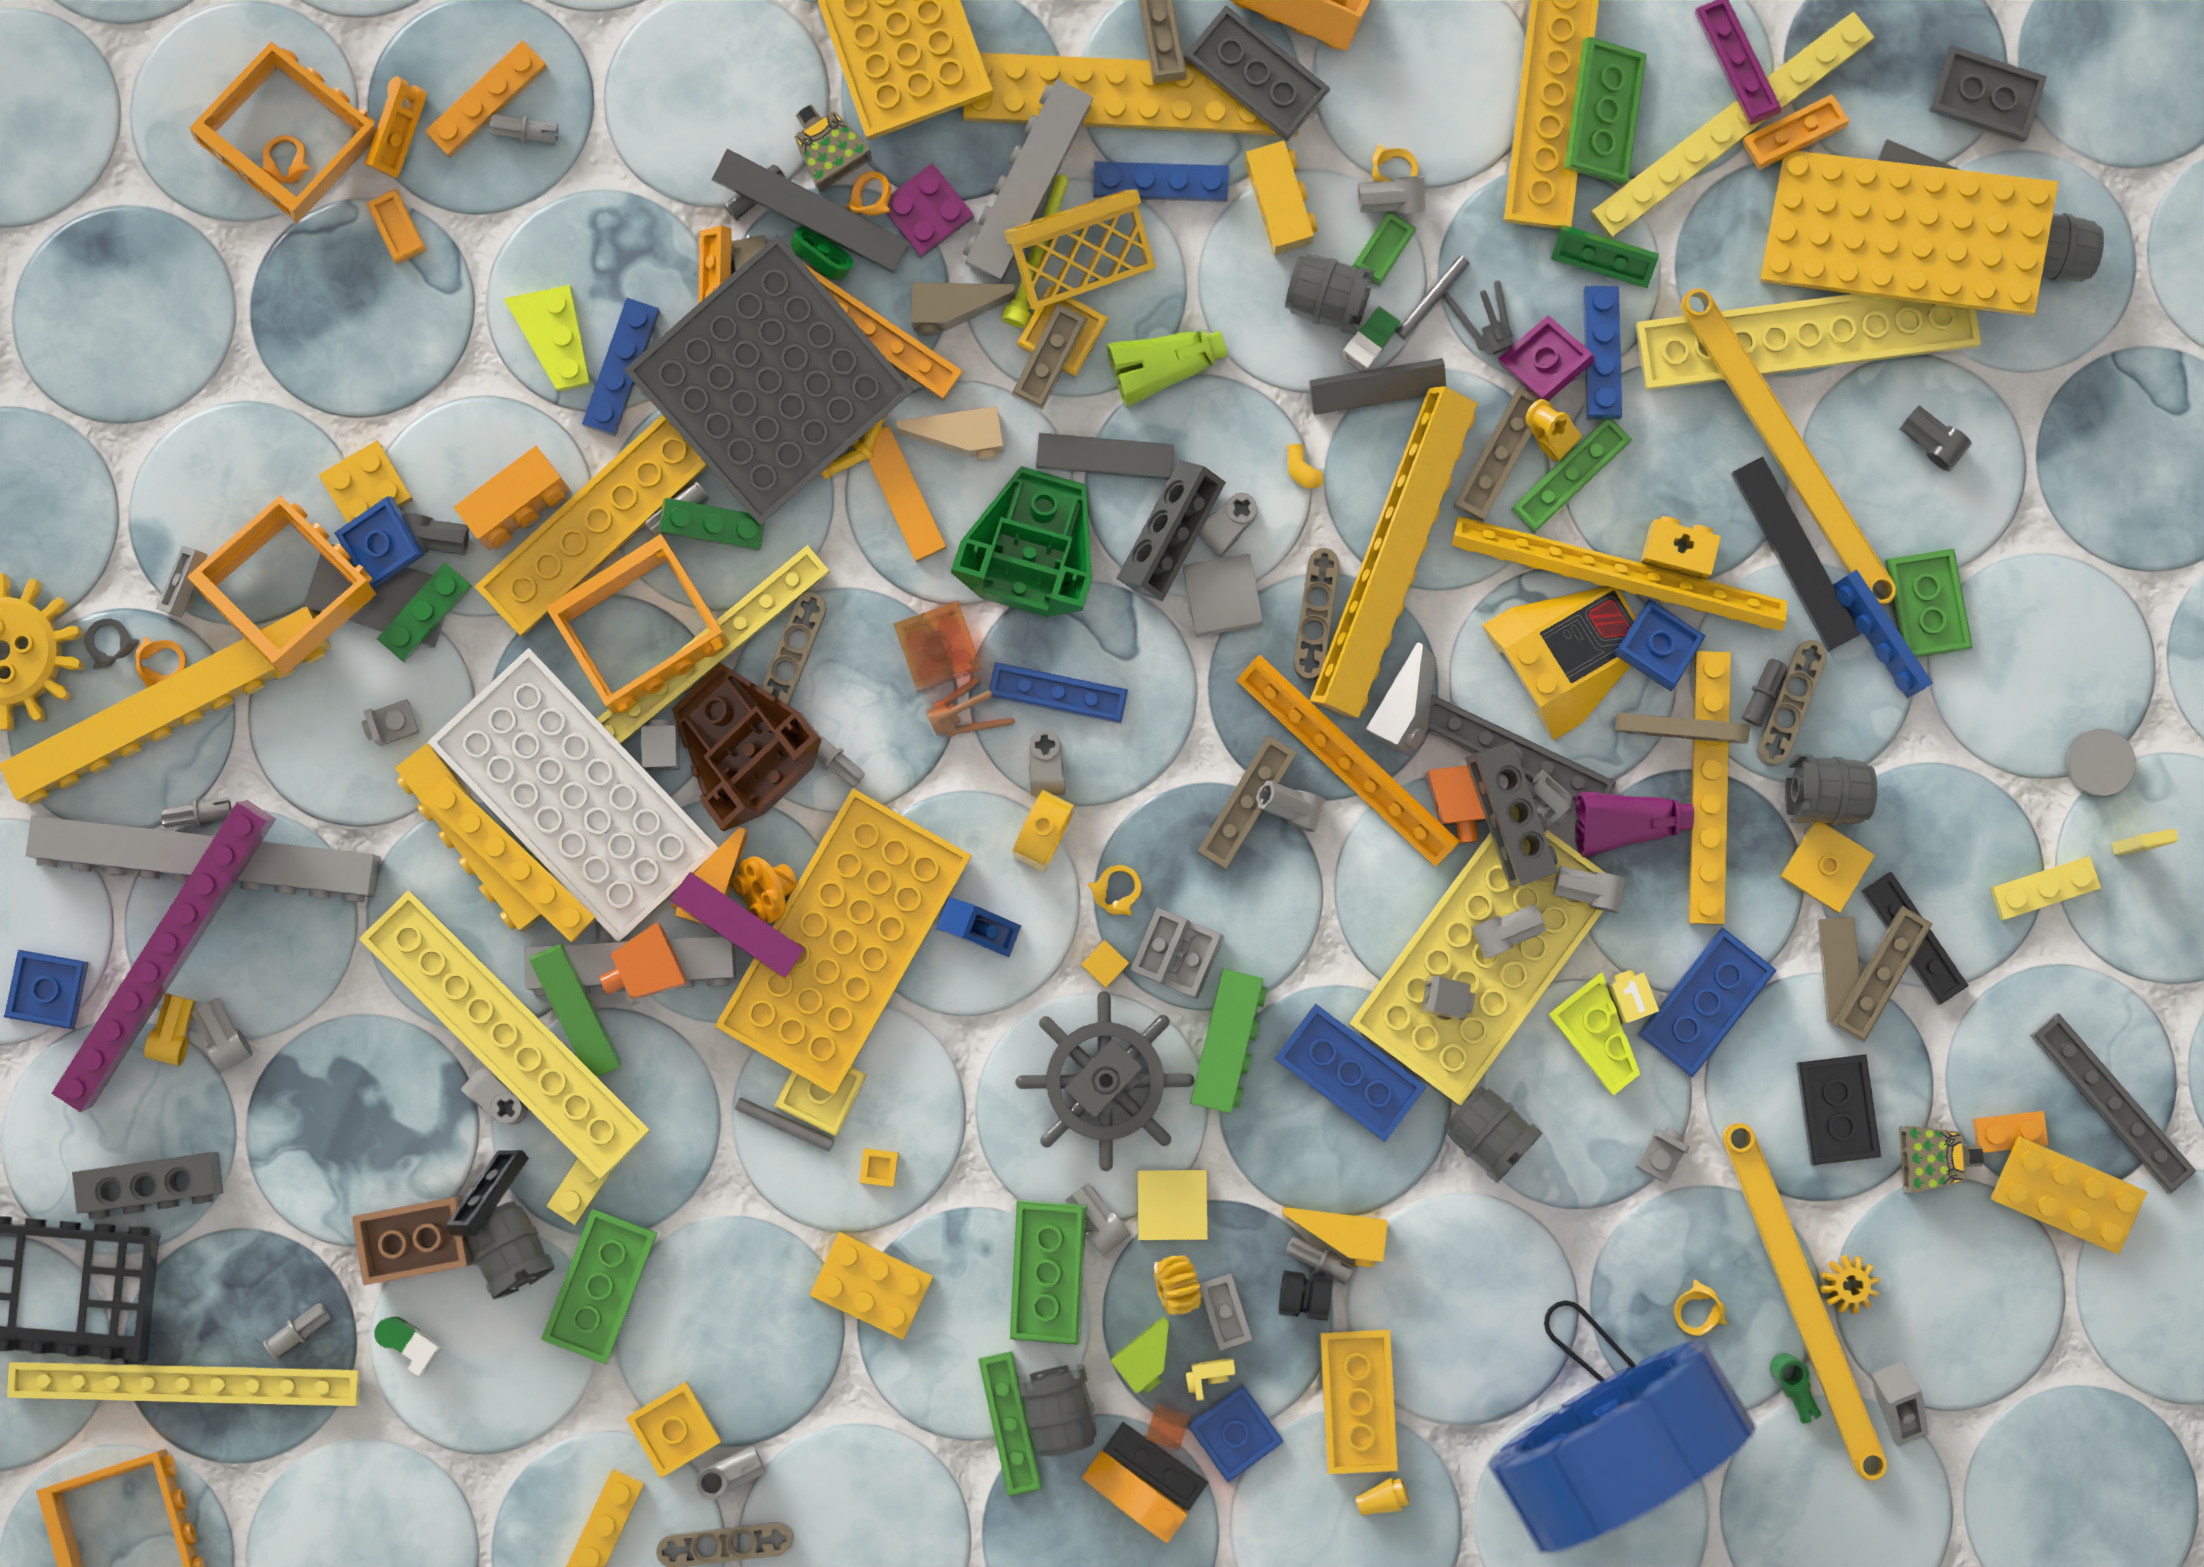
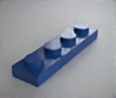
M1094 161L1093 198H1102L1130 189L1138 190L1140 199L1227 202L1229 166Z
M1585 286L1583 290L1585 347L1593 354L1595 359L1585 369L1587 419H1621L1622 381L1619 286Z
M626 298L582 422L583 426L616 437L635 384L624 369L647 350L660 313L659 308Z
M1856 569L1833 584L1837 591L1836 595L1839 602L1848 609L1855 620L1858 630L1866 636L1874 648L1876 657L1884 663L1892 675L1896 687L1905 694L1907 699L1933 684L1858 570Z

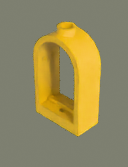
M1042 790L1016 840L1012 851L1014 859L1045 873L1075 812L1074 805Z

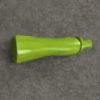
M1204 330L1200 331V333L1199 331L1183 332L1155 338L1116 341L1106 344L1111 368L1122 402L1126 408L1173 384L1202 372L1214 365L1216 359L1228 356L1221 331L1206 334Z

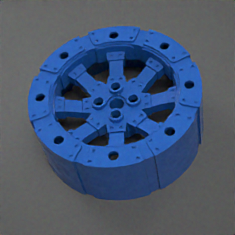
M1690 1341L1641 1360L1635 1367L1630 1368L1629 1366L1561 1404V1409L1547 1413L1500 1449L1501 1452L1492 1457L1488 1467L1537 1551L1540 1553H1553L1600 1537L1633 1521L1680 1494L1710 1474L1739 1451L1748 1442L1749 1437L1754 1434L1756 1426L1706 1341Z

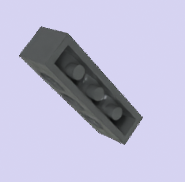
M1179 460L1116 579L1140 595L1163 601L1226 482L1205 466Z
M1514 742L1505 743L1465 757L1509 888L1522 886L1558 873L1556 852L1548 844L1545 835L1546 823L1543 816L1537 812L1534 803L1535 791L1531 782L1526 780L1522 768L1524 766V759L1521 751L1515 747ZM1501 772L1508 779L1506 789H1503L1498 782V776ZM1512 805L1519 811L1517 822L1513 821L1509 814ZM1523 838H1526L1531 846L1528 855L1521 849Z
M219 1152L72 1172L77 1214L88 1213L89 1219L110 1217V1210L123 1208V1214L144 1212V1205L157 1203L158 1209L179 1207V1200L192 1198V1204L213 1202V1195L224 1193ZM181 1172L187 1173L190 1178V1184L184 1191L180 1190L176 1184V1178ZM148 1176L155 1182V1190L150 1196L146 1195L142 1190V1182ZM112 1182H116L121 1189L120 1196L115 1201L110 1199L107 1192Z

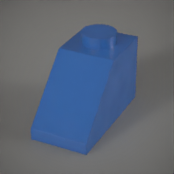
M948 897L936 929L1003 956L1010 957L1022 925L976 905Z

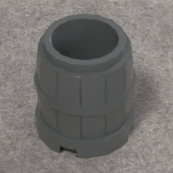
M2053 213L2042 277L2049 278L2052 281L2079 282L2092 278L2100 265L2103 254L2104 233L2102 227L2097 225L2095 221L2074 217L2069 213Z
M1309 254L1306 257L1300 256L1291 277L1285 308L1290 309V313L1310 320L1314 324L1341 328V332L1356 335V326L1353 324L1360 325L1371 291V289L1367 288L1368 279L1373 280L1374 270L1364 267L1357 269L1334 258L1328 259Z
M1794 755L1789 765V768H1795L1793 778L1786 777L1785 783L1787 815H1794L1790 820L1791 822L1808 823L1815 821L1828 823L1829 825L1859 824L1871 818L1876 806L1878 786L1877 776L1872 766H1868L1866 762L1843 759L1842 757L1814 758L1812 755Z
M1482 1086L1474 1092L1444 1126L1449 1131L1447 1135L1464 1151L1463 1154L1487 1170L1488 1173L1486 1175L1496 1183L1508 1173L1543 1134L1533 1123L1529 1125L1510 1102L1507 1103L1491 1089L1485 1090Z
M509 1202L495 1207L476 1236H465L473 1255L472 1260L479 1267L487 1281L486 1288L494 1300L520 1291L519 1287L527 1283L531 1285L555 1269L550 1255L545 1254L536 1227L532 1225L523 1208L517 1206L516 1202Z
M1076 1364L1078 1371L1069 1372L1068 1365L1030 1374L1031 1381L1027 1383L1024 1382L1023 1378L1017 1380L1019 1394L1024 1398L1026 1425L1029 1427L1035 1449L1040 1451L1041 1456L1068 1454L1085 1449L1095 1443L1094 1437L1097 1435L1094 1418L1095 1409L1085 1383L1088 1379L1085 1365Z

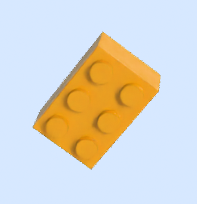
M536 445L453 508L475 537L489 551L492 548L497 550L509 543L512 539L511 534L520 527L526 529L537 522L540 518L538 515L547 507L553 509L560 505L567 498L566 493L570 491V488Z

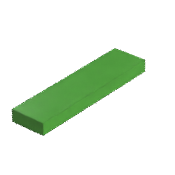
M1605 419L1521 498L1511 510L1533 533L1537 532L1620 453L1632 439L1613 419Z
M561 943L532 955L529 961L578 1059L596 1077L620 1068L622 1062L563 944Z
M1013 1351L978 1358L1007 1495L1009 1497L1040 1490L1042 1486L1030 1430L1025 1421L1024 1402L1018 1390V1375Z

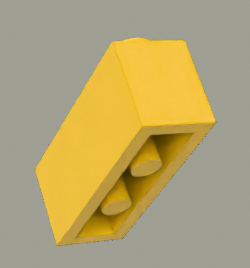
M1280 141L1246 151L1244 158L1245 166L1273 255L1312 244L1313 233L1318 231L1313 213H1307L1303 202L1308 200L1303 181L1297 182L1294 170L1298 169L1293 149L1287 150L1285 141Z

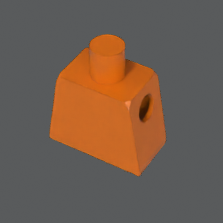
M1468 766L1428 770L1425 773L1439 822L1443 826L1456 825L1457 837L1460 841L1458 844L1478 842L1476 822L1486 821Z
M658 922L612 952L611 957L616 969L599 976L607 995L625 987L631 999L642 998L689 984L663 926Z

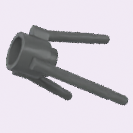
M1500 281L1494 282L1500 321L1497 322L1487 292L1485 290L1480 292L1490 325L1481 329L1484 334L1482 336L1457 303L1446 292L1443 298L1474 338L1479 351L1486 348L1490 356L1513 346L1511 338L1514 336L1509 327Z

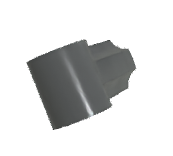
M1920 405L1916 407L1899 428V430L1927 451V457L1936 466L1948 472L1954 468L1972 445L1971 440L1963 432L1952 426L1946 427Z
M403 514L424 553H428V550L465 555L469 544V527L467 525L436 521L432 517L420 514Z

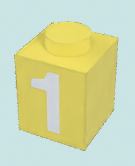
M1633 969L1615 975V983L1607 985L1621 1024L1629 1023L1659 1011L1644 972L1635 975Z

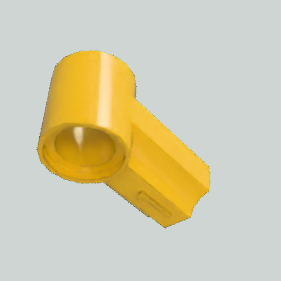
M165 993L156 1027L150 1031L145 1043V1058L178 1067L181 1066L188 1049L189 1038L187 1037V1032L192 1019L191 1012L194 1011L196 1001Z

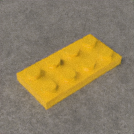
M2018 1135L1990 1199L2116 1254H2120L2148 1192Z
M1390 1330L1320 1332L1327 1473L1398 1471Z

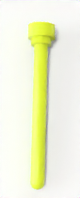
M1065 174L1056 176L1043 217L1058 213L1069 181ZM1049 240L1041 242V244L1047 246ZM1033 245L1027 263L1037 268L1044 250ZM1029 270L1030 276H1031V278H1032L1034 272H1032L1031 270ZM1022 279L1015 299L1011 300L1009 305H1005L1001 316L1003 322L1017 328H1025L1031 315L1028 312V299Z

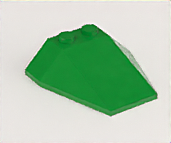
M1021 466L960 541L951 573L984 600L1044 617L1083 611L1092 582L1086 484Z

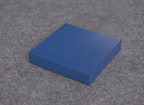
M390 496L385 497L334 532L341 546L350 555V562L355 568L360 564L373 578L369 583L373 590L425 555L394 498Z
M1648 599L1614 655L1671 692L1676 687L1706 635L1651 599Z
M18 950L4 1017L75 1030L89 962Z
M1243 1384L1187 1424L1227 1483L1284 1442Z

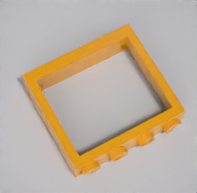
M270 42L189 129L195 142L298 223L372 144L376 132L374 125L376 121L368 116L366 110L362 108L356 110L351 106L349 98L336 87L331 90L323 83V77L311 67L305 69L298 63V58L291 50L280 49L273 42ZM276 69H279L357 132L297 197L216 133Z
M280 495L190 573L187 578L196 590L284 677L370 601L376 593L369 584L373 578L360 564L354 568L348 562L351 559L350 555L341 545L337 543L332 546L327 541L329 535L317 522L310 525L305 520L308 517L306 512L295 502L290 505ZM289 523L352 586L282 648L278 649L216 586Z
M662 534L545 607L603 703L614 715L618 712L624 713L632 709L638 699L646 694L659 692L665 687L668 680L676 675L682 676L687 674L695 667V663L704 657L717 655L723 650L724 645L730 642ZM667 561L711 632L620 690L612 693L570 622Z
M167 1449L36 1490L57 1567H83L62 1493L154 1464L183 1567H206L203 1558L197 1556L194 1546V1543L197 1542L196 1531L193 1524L187 1522L184 1511L187 1508L186 1496L184 1491L177 1487L174 1475H177L176 1462L172 1455H168Z

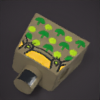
M809 105L796 114L804 129L794 137L819 193L872 159L871 150L868 145L835 111L821 118L813 105Z
M1899 1126L1903 1192L1914 1193L1965 1182V1167L1983 1166L1982 1147L1964 1146L1963 1134L1961 1132L1915 1126Z

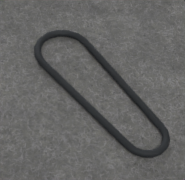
M1564 1300L1556 1302L1548 1309L1544 1319L1547 1335L1599 1381H1603L1604 1378L1554 1336L1550 1330V1316L1558 1307L1571 1306L1577 1309L1631 1368L1636 1366L1595 1320L1577 1303Z

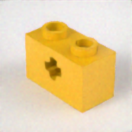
M1661 516L1660 520L1654 519L1649 525L1640 563L1706 580L1712 574L1721 536L1713 534V529L1709 527L1693 525V528L1680 525V520ZM1680 539L1685 541L1684 546L1688 547L1683 553L1677 551L1679 546H1674Z

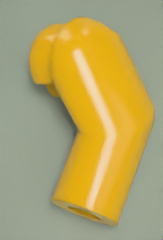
M1288 445V473L1291 479L1306 489L1319 488L1323 484L1324 475L1320 470H1315L1305 463L1304 445Z

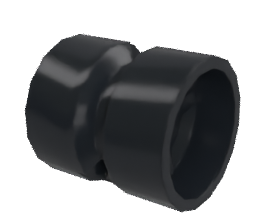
M1284 1270L1278 1314L1298 1317L1301 1312H1305L1308 1319L1327 1321L1331 1305L1333 1277L1313 1274L1309 1279H1306L1304 1273Z

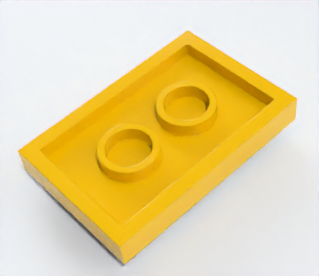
M839 1232L810 1296L904 1340L933 1279V1275Z

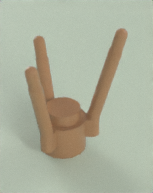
M974 678L945 699L934 703V708L926 711L936 735L946 733L947 738L960 733L1012 725L1015 723V719L1007 718L962 726L955 725L961 722L958 715L959 712L992 696V692L987 691L954 706L952 702L979 684V678Z

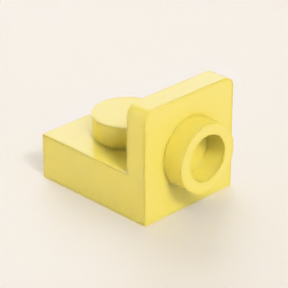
M1233 1358L1191 1363L1192 1372L1186 1373L1188 1393H1195L1197 1401L1204 1400L1201 1379L1208 1378V1384L1229 1381L1228 1375L1235 1374Z

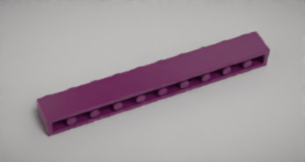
M248 800L239 801L235 804L51 1093L52 1095L79 1112L94 1106L274 824L275 817Z

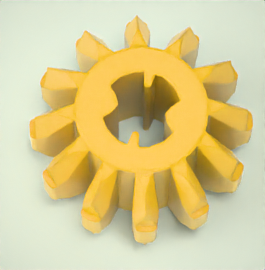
M1185 1255L1171 1256L1156 1262L1153 1273L1155 1278L1154 1285L1157 1288V1296L1161 1300V1306L1165 1308V1311L1169 1315H1182L1199 1308L1202 1297L1199 1288L1200 1284L1189 1258Z
M1841 1255L1840 1266L1835 1261L1828 1262V1266L1833 1272L1832 1274L1822 1272L1820 1275L1821 1278L1829 1280V1285L1821 1286L1820 1292L1832 1293L1825 1302L1830 1306L1837 1303V1312L1845 1313L1849 1306L1852 1314H1859V1303L1864 1308L1869 1309L1872 1304L1867 1296H1879L1877 1290L1871 1289V1284L1879 1283L1880 1278L1868 1277L1873 1271L1874 1266L1866 1264L1862 1267V1257L1855 1256L1852 1262H1850L1847 1255ZM1847 1277L1856 1280V1288L1851 1287L1852 1293L1850 1290L1843 1288V1282H1848Z

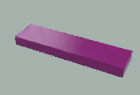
M1715 0L1696 8L1695 15L1749 126L1780 114L1781 106L1729 0Z
M692 872L688 873L670 899V902L784 979L804 951V948Z

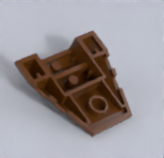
M719 663L672 708L684 748L688 749L693 764L690 766L693 776L697 778L702 795H700L702 805L724 832L766 814L814 767L822 738L801 712L722 663Z

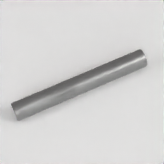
M1459 255L1395 332L1403 340L1408 338L1469 266L1470 263L1465 257Z
M742 1097L739 1098L735 1110L829 1152L835 1139Z

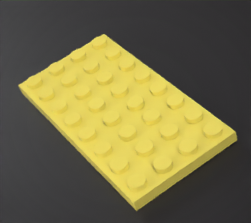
M1512 805L1509 814L1511 819L1517 822L1519 811ZM1546 829L1545 835L1548 844L1554 848L1557 855V870H1559L1560 866L1593 874H1596V872L1605 873ZM1489 832L1352 1018L1349 1025L1451 1101L1461 1106L1603 913V910L1589 907L1588 903L1554 896V884L1557 873L1522 886L1509 888L1493 838ZM1523 838L1521 849L1528 855L1531 846L1529 841ZM1535 904L1544 920L1546 931L1528 940L1514 944L1513 948L1485 959L1471 927L1497 916L1502 918ZM1434 975L1471 984L1470 993H1475L1472 1014L1466 1013L1465 1019L1459 1020L1421 1013L1426 979Z

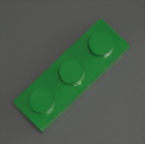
M1562 224L1551 260L1648 289L1659 253Z
M665 498L663 499L658 533L759 551L762 544L764 523L759 525L750 513Z
M444 562L379 635L377 640L405 663L471 589L472 585Z

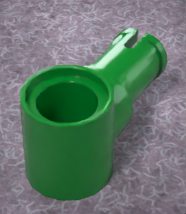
M1782 1353L1773 1358L1770 1363L1771 1376L1781 1385L1785 1396L1791 1398L1801 1423L1812 1422L1811 1416H1814L1815 1419L1821 1417L1822 1413L1818 1409L1809 1390L1811 1387L1809 1382L1810 1374L1806 1365L1789 1353ZM1795 1365V1374L1789 1379H1784L1785 1369L1788 1366Z

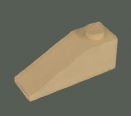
M997 406L896 421L899 435L968 457L977 456L979 461L995 459L998 457L997 453L1004 452Z

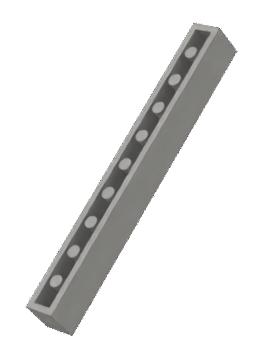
M31 815L26 857L37 859L36 865L57 868L58 862L71 863L70 869L91 872L92 866L105 867L104 873L125 876L126 869L139 871L138 877L159 879L160 873L172 874V881L186 883L215 836ZM261 842L237 882H241V889L262 891V885L275 886L276 893L296 895V889L310 890L309 896L330 899V893L344 894L343 900L364 902L365 896L375 897L380 857L368 853Z

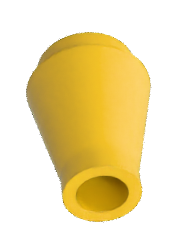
M1391 1477L1364 1494L1356 1496L1357 1505L1362 1517L1369 1514L1403 1511V1507L1410 1505L1409 1496L1402 1478L1394 1480Z

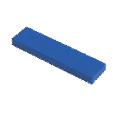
M998 662L994 663L989 691L992 692L991 697L1119 724L1122 722L1128 689Z

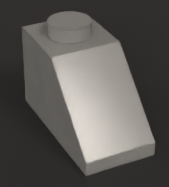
M1434 975L1427 978L1421 1013L1459 1020L1465 1019L1466 1013L1472 1014L1475 993H1470L1471 984Z
M1904 1361L1892 1366L1883 1367L1879 1371L1872 1373L1875 1396L1896 1446L1929 1434L1922 1391Z

